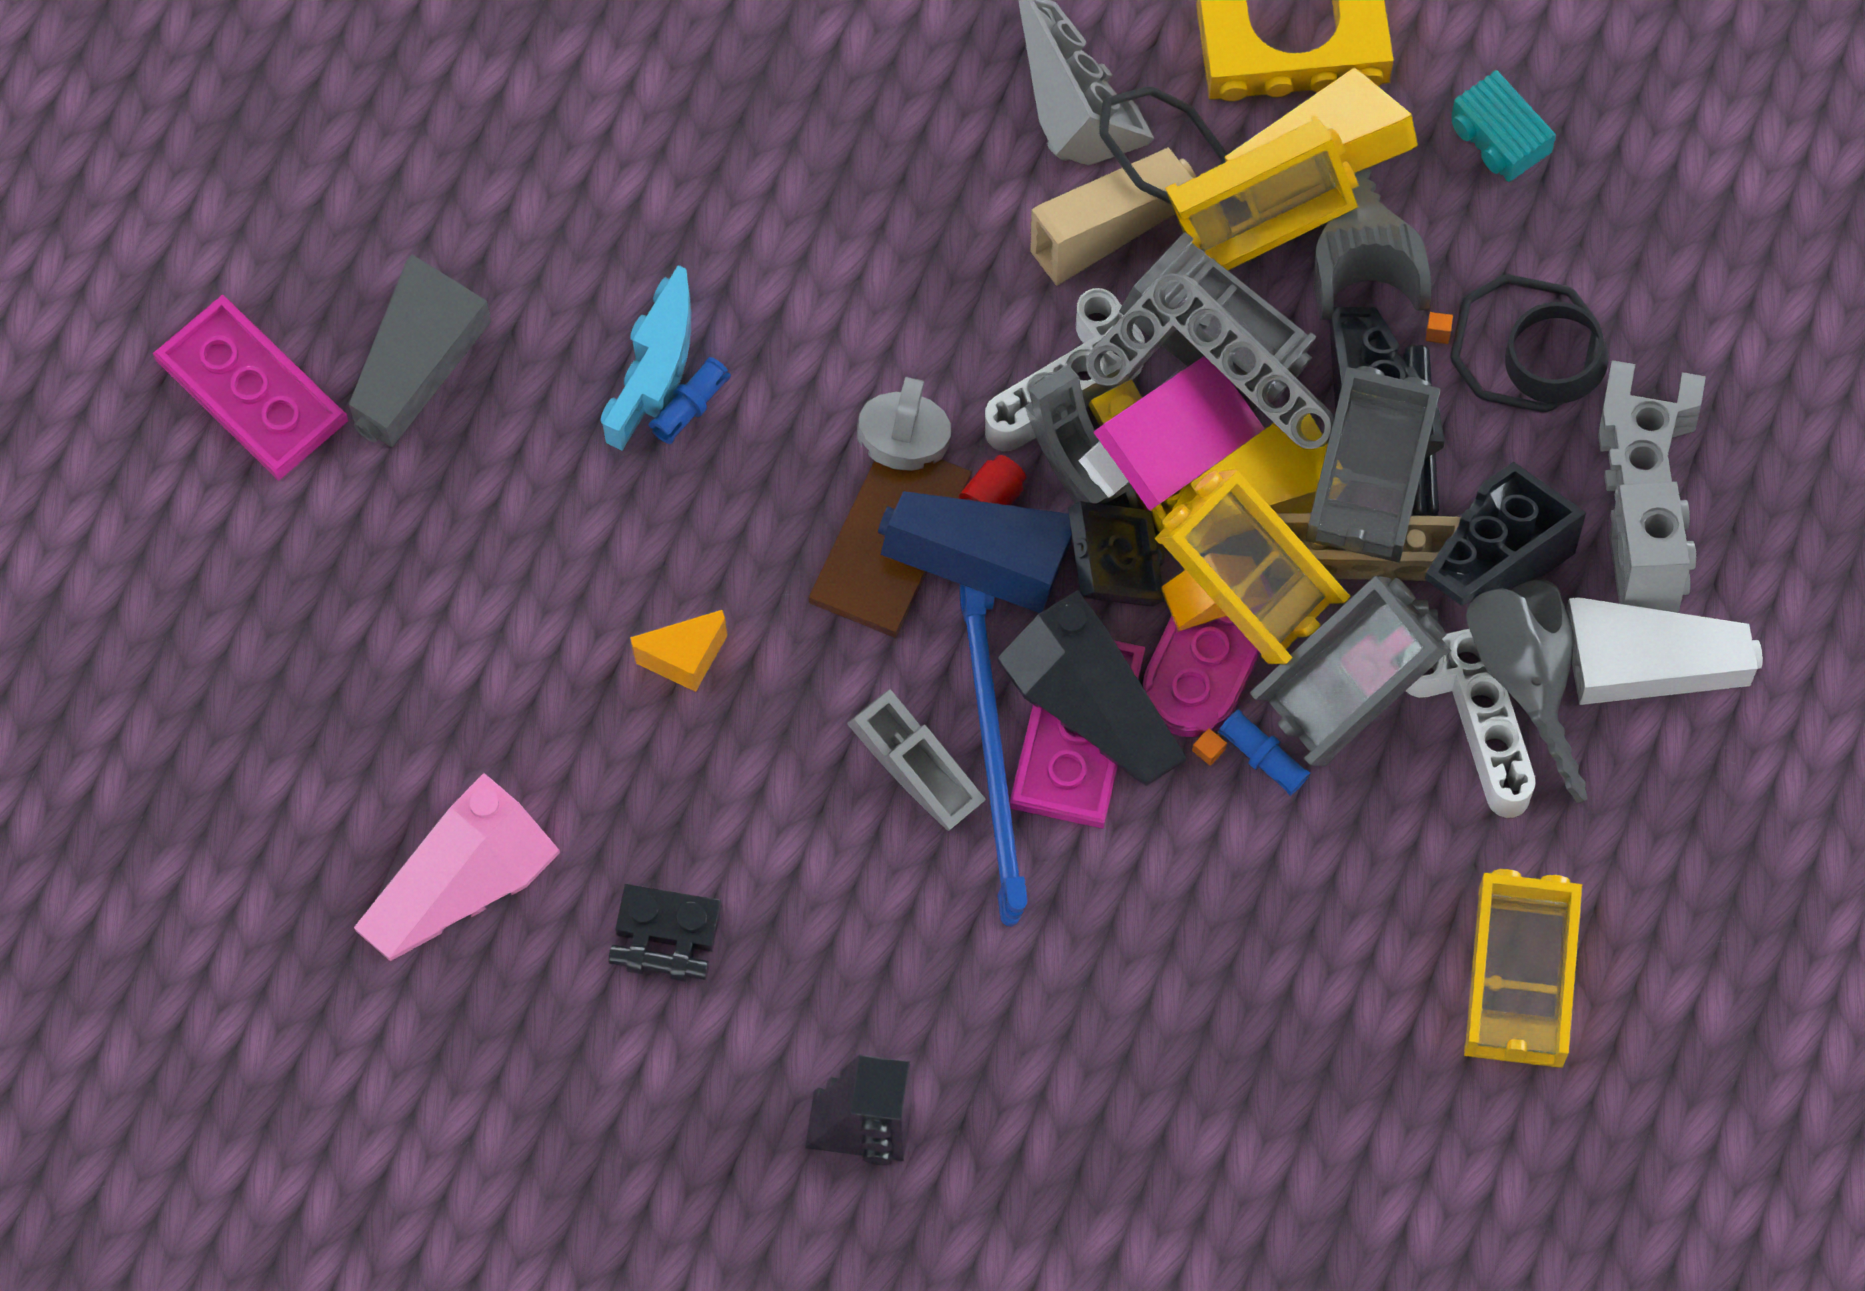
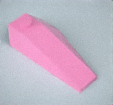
M483 773L447 810L356 924L354 929L383 956L392 961L442 934L443 929L468 915L473 917L486 910L485 906L509 893L514 895L527 888L555 859L560 851L522 805Z

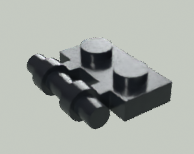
M625 884L615 931L616 936L633 938L630 947L611 945L608 963L627 967V972L642 974L644 970L670 974V979L685 982L687 977L706 980L709 961L691 957L693 949L713 952L722 908L721 900ZM650 941L675 945L674 955L648 951Z

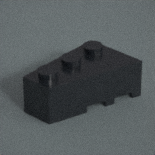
M859 1055L841 1069L840 1078L831 1077L827 1080L826 1089L817 1088L813 1093L805 1148L863 1156V1161L875 1165H891L892 1160L904 1161L912 1107L910 1061Z

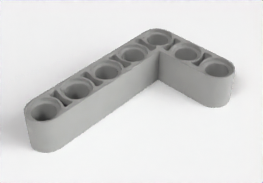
M1171 273L1159 278L1087 356L1086 368L1093 381L1106 386L1120 385L1128 381L1177 329L1297 445L1302 448L1313 449L1323 447L1329 442L1335 418L1331 411L1195 280L1187 275ZM1178 281L1186 288L1187 299L1180 308L1173 309L1165 300V291L1171 283ZM1213 314L1219 319L1222 328L1218 338L1208 342L1199 333V323L1206 315ZM1142 316L1149 318L1154 324L1155 329L1153 337L1147 343L1138 342L1132 332L1133 324ZM1243 347L1250 349L1256 359L1254 369L1246 375L1237 372L1233 366L1234 354ZM1108 351L1117 353L1122 362L1119 374L1113 378L1104 375L1100 367L1101 358ZM1276 380L1286 383L1290 390V399L1281 408L1273 406L1267 398V389ZM1310 413L1320 416L1325 425L1323 435L1316 441L1307 439L1301 430L1302 420Z

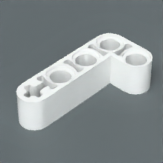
M1093 288L1083 293L1077 302L1076 332L1084 344L998 394L988 402L985 409V437L994 449L1012 451L1036 438L1025 408L1027 404L1031 403L1028 388L1038 383L1044 376L1053 374L1066 365H1069L1075 373L1087 371L1086 361L1091 350L1124 316L1119 312L1122 305L1110 291L1102 288ZM1093 313H1101L1107 319L1092 321L1087 316ZM1133 324V336L1138 342L1145 343L1142 332L1137 325ZM1108 351L1101 358L1100 367L1103 374L1113 378L1121 370V358L1115 355L1113 351ZM1143 366L1129 380L1138 376ZM1092 379L1080 380L1085 407L1089 406L1090 400L1119 385L1106 386L1100 385Z
M1470 629L1448 633L1442 640L1452 651L1444 655L1432 666L1434 673L1422 675L1406 692L1418 698L1453 692L1488 805L1499 816L1505 818L1517 817L1528 808L1535 787V775L1508 691L1486 670L1476 649ZM1417 642L1412 643L1406 649L1401 668L1422 650ZM1462 652L1474 653L1479 657L1480 662L1476 664L1465 663L1458 657V654ZM1476 695H1484L1489 697L1495 705L1489 708H1482L1477 706L1471 698ZM1499 739L1505 742L1509 749L1503 752H1496L1491 750L1485 741ZM1509 770L1507 779L1510 788H1503L1506 778V771ZM1520 790L1519 794L1513 795L1512 791Z

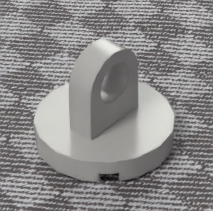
M905 377L901 392L878 395L868 401L861 410L857 423V440L861 447L862 443L869 450L868 455L876 462L893 469L917 470L922 469L924 463L934 460L933 464L941 460L949 448L951 423L943 409L930 399L922 397L923 380Z

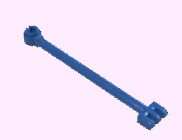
M960 584V607L964 615V623L966 622L1001 883V888L997 895L1000 919L1004 925L1011 927L1019 922L1028 900L1025 877H1019L985 622L986 610L993 609L994 596Z

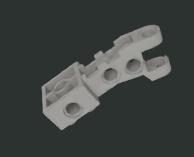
M1612 360L1598 437L1600 451H1609L1608 456L1611 470H1605L1606 490L1615 491L1616 504L1615 509L1611 510L1610 514L1611 528L1609 540L1619 604L1679 613L1682 596L1689 595L1690 593L1689 570H1695L1696 548L1694 541L1686 540L1685 529L1689 528L1690 522L1689 505L1687 500H1680L1677 482H1672L1668 453L1673 437L1695 432L1706 376L1682 372L1677 403L1630 395L1635 364ZM1642 428H1648V429H1651V430H1653V431H1647V430H1644V429H1642ZM1635 467H1643L1647 470H1639Z

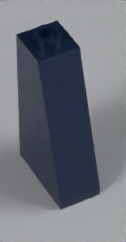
M903 491L895 509L887 506L878 529V533L885 536L880 555L1038 613H1042L1072 541L1069 513Z

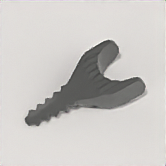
M1368 168L1354 173L1359 186L1352 189L1358 208L1329 221L1316 245L1314 292L1320 320L1332 319L1334 296L1344 287L1360 281L1388 283L1400 289L1410 299L1416 311L1429 310L1431 277L1422 238L1414 228L1380 203L1381 196L1374 193L1376 183L1369 180L1372 171Z
M1537 579L1519 584L1511 591L1501 588L1478 595L1468 606L1466 618L1482 663L1488 673L1516 699L1527 712L1531 721L1536 725L1540 736L1548 745L1551 756L1556 761L1559 774L1565 780L1566 789L1571 793L1574 800L1579 804L1588 799L1585 791L1586 782L1579 775V765L1571 756L1572 749L1565 739L1564 727L1558 721V710L1567 684L1574 648L1572 629L1559 588L1549 581Z

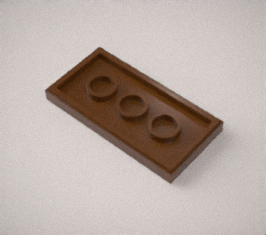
M942 459L933 464L934 460L924 463L923 468L917 470L893 469L874 460L809 595V603L897 638L927 572L880 555L885 536L879 534L878 529L887 506L896 508L903 491L959 499V494L972 479V471Z

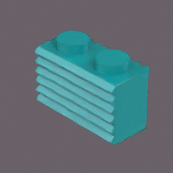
M1494 70L1491 75H1487L1484 80H1480L1476 85H1473L1455 99L1451 116L1454 130L1464 141L1470 140L1472 143H1475L1477 149L1481 150V157L1487 168L1495 174L1500 172L1501 175H1504L1506 181L1511 182L1552 153L1556 134L1497 70Z

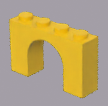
M1196 0L1209 100L1238 101L1246 96L1265 94L1271 97H1282L1291 92L1308 90L1318 93L1354 67L1377 86L1390 83L1394 60L1384 0H1332L1336 26L1334 35L1321 47L1304 53L1282 52L1265 44L1256 35L1251 26L1247 0Z

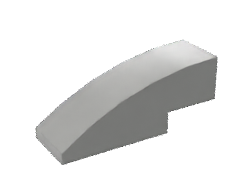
M891 689L880 695L847 723L886 770L946 830H951L986 800L925 724L923 726L919 725Z

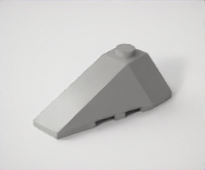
M1018 0L1039 123L1049 140L1047 143L1049 149L1055 156L1064 161L1070 159L1088 166L1114 157L1099 134L1102 102L1107 97L1117 95L1107 82L1112 76L1111 72L1104 64H1098L1091 56L1084 53L1082 48L1086 45V40L1056 2L1051 0ZM1133 100L1111 106L1108 133L1123 153L1151 143L1154 137Z

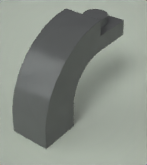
M1066 365L1055 373L1044 376L1038 383L1028 388L1031 403L1027 404L1025 408L1030 424L1050 466L1073 502L1076 504L1084 501L1139 509L1135 490L1129 482L1108 498L1099 485L1091 480L1087 470L1079 462L1099 442V439L1094 434L1095 430L1086 411L1079 376L1069 365Z

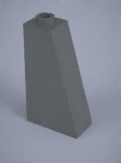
M413 254L405 263L349 403L355 423L354 428L357 432L371 442H377L379 439L390 447L396 444L492 321L487 300Z

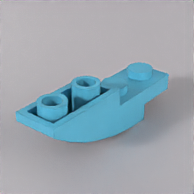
M679 265L670 279L665 277L659 283L653 298L655 304L648 315H641L634 324L630 339L633 341L636 360L630 365L625 375V387L618 399L611 398L601 416L606 443L622 451L644 414L646 413L655 418L674 398L673 391L679 385L683 375L691 337V303L687 271Z

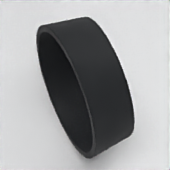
M1549 302L1531 308L1516 321L1511 330L1506 349L1505 366L1510 380L1523 394L1540 402L1561 404L1578 400L1592 392L1606 374L1609 356L1601 327L1588 311L1570 303ZM1562 318L1573 320L1586 326L1596 335L1599 340L1598 352L1593 362L1584 371L1575 376L1565 379L1542 378L1523 367L1515 354L1514 342L1522 331L1532 324L1546 319Z

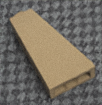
M1169 147L1132 163V166L1143 181L1166 191L1165 187L1176 183L1179 186L1192 178H1196L1189 163L1183 158L1178 160ZM1121 168L1033 208L1031 211V253L1055 285L1058 286L1174 215L1175 211L1171 204L1136 187L1124 169Z

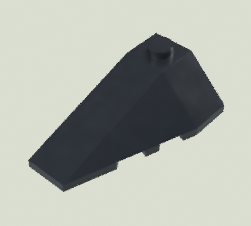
M1333 307L1332 319H1329L1335 414L1347 367L1354 369L1362 366L1373 367L1382 371L1385 376L1402 380L1407 377L1420 378L1414 367L1408 368L1399 354V343L1376 307ZM1351 405L1339 452L1341 467L1343 469H1350L1354 474L1380 480L1393 479L1410 468L1421 421ZM1438 405L1424 459L1444 447L1445 441Z
M1512 462L1482 483L1469 510L1466 509L1460 518L1459 526L1452 537L1446 540L1427 570L1425 580L1462 606L1471 603L1475 597L1487 591L1501 588L1508 589L1544 576L1576 553L1586 512L1524 468Z

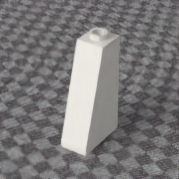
M1579 597L1569 598L1566 612L1573 636L1572 666L1579 705L1746 687L1751 685L1757 669L1762 668L1761 645L1759 640H1752L1749 624Z

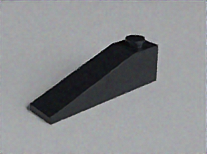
M1079 590L1038 614L998 657V663L1027 701L1037 708L1041 706L1059 719L1063 727L1073 734L1077 732L1099 748L1102 755L1145 786L1186 761L1185 754L1108 630Z

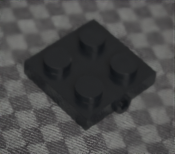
M1084 501L1068 507L1080 592L1085 599L1151 607L1165 601L1160 566L1165 560V554L1156 545L1151 511ZM1158 554V560H1153L1152 555Z

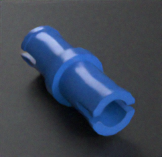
M709 357L686 384H680L673 391L674 398L655 419L649 422V428L653 429V434L661 441L671 444L693 417H700L707 410L706 403L731 378V374L727 372L728 369L717 359Z
M1237 709L1223 723L1218 733L1224 735L1250 759L1248 764L1253 769L1261 768L1289 796H1292L1306 782L1311 773L1279 747L1281 741L1274 735L1268 737L1244 716L1240 709Z

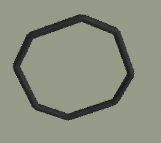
M1151 86L1105 98L1102 102L1099 128L1100 137L1135 186L1140 190L1171 204L1166 191L1142 180L1108 133L1112 105L1148 95L1187 113L1220 158L1221 164L1226 162L1225 156L1228 155L1190 104Z
M1511 274L1501 275L1466 295L1462 300L1450 354L1451 362L1478 398L1539 412H1550L1564 403H1542L1484 391L1462 362L1460 352L1471 303L1505 283L1567 295L1574 305L1585 309L1594 318L1595 316L1578 293L1569 286ZM1592 331L1584 370L1593 362L1597 353L1599 340Z

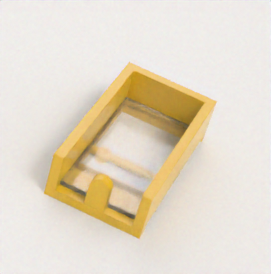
M1317 114L1310 117L1311 122L1305 123L1235 157L1196 178L1188 180L1182 185L1177 186L1174 183L1165 187L1183 233L1186 232L1194 239L1192 243L1196 247L1204 251L1206 255L1214 259L1227 271L1358 208L1352 189L1359 186L1349 163L1347 161L1342 163L1339 155L1346 152L1343 142L1335 127L1327 130Z
M1215 470L1197 484L1195 491L1198 494L1187 506L1184 504L1177 506L1164 518L1162 524L1165 528L1155 537V540L1159 544H1163L1261 653L1260 656L1268 664H1287L1293 658L1286 651L1297 637H1309L1320 627L1321 624L1315 618L1329 604L1345 603L1351 596L1238 470L1221 471L1219 473Z
M1498 869L1492 873H1484L1478 894L1464 1056L1563 1068L1569 1054L1582 884L1570 883V879L1559 875H1546L1541 877V879L1521 877V873L1509 869Z

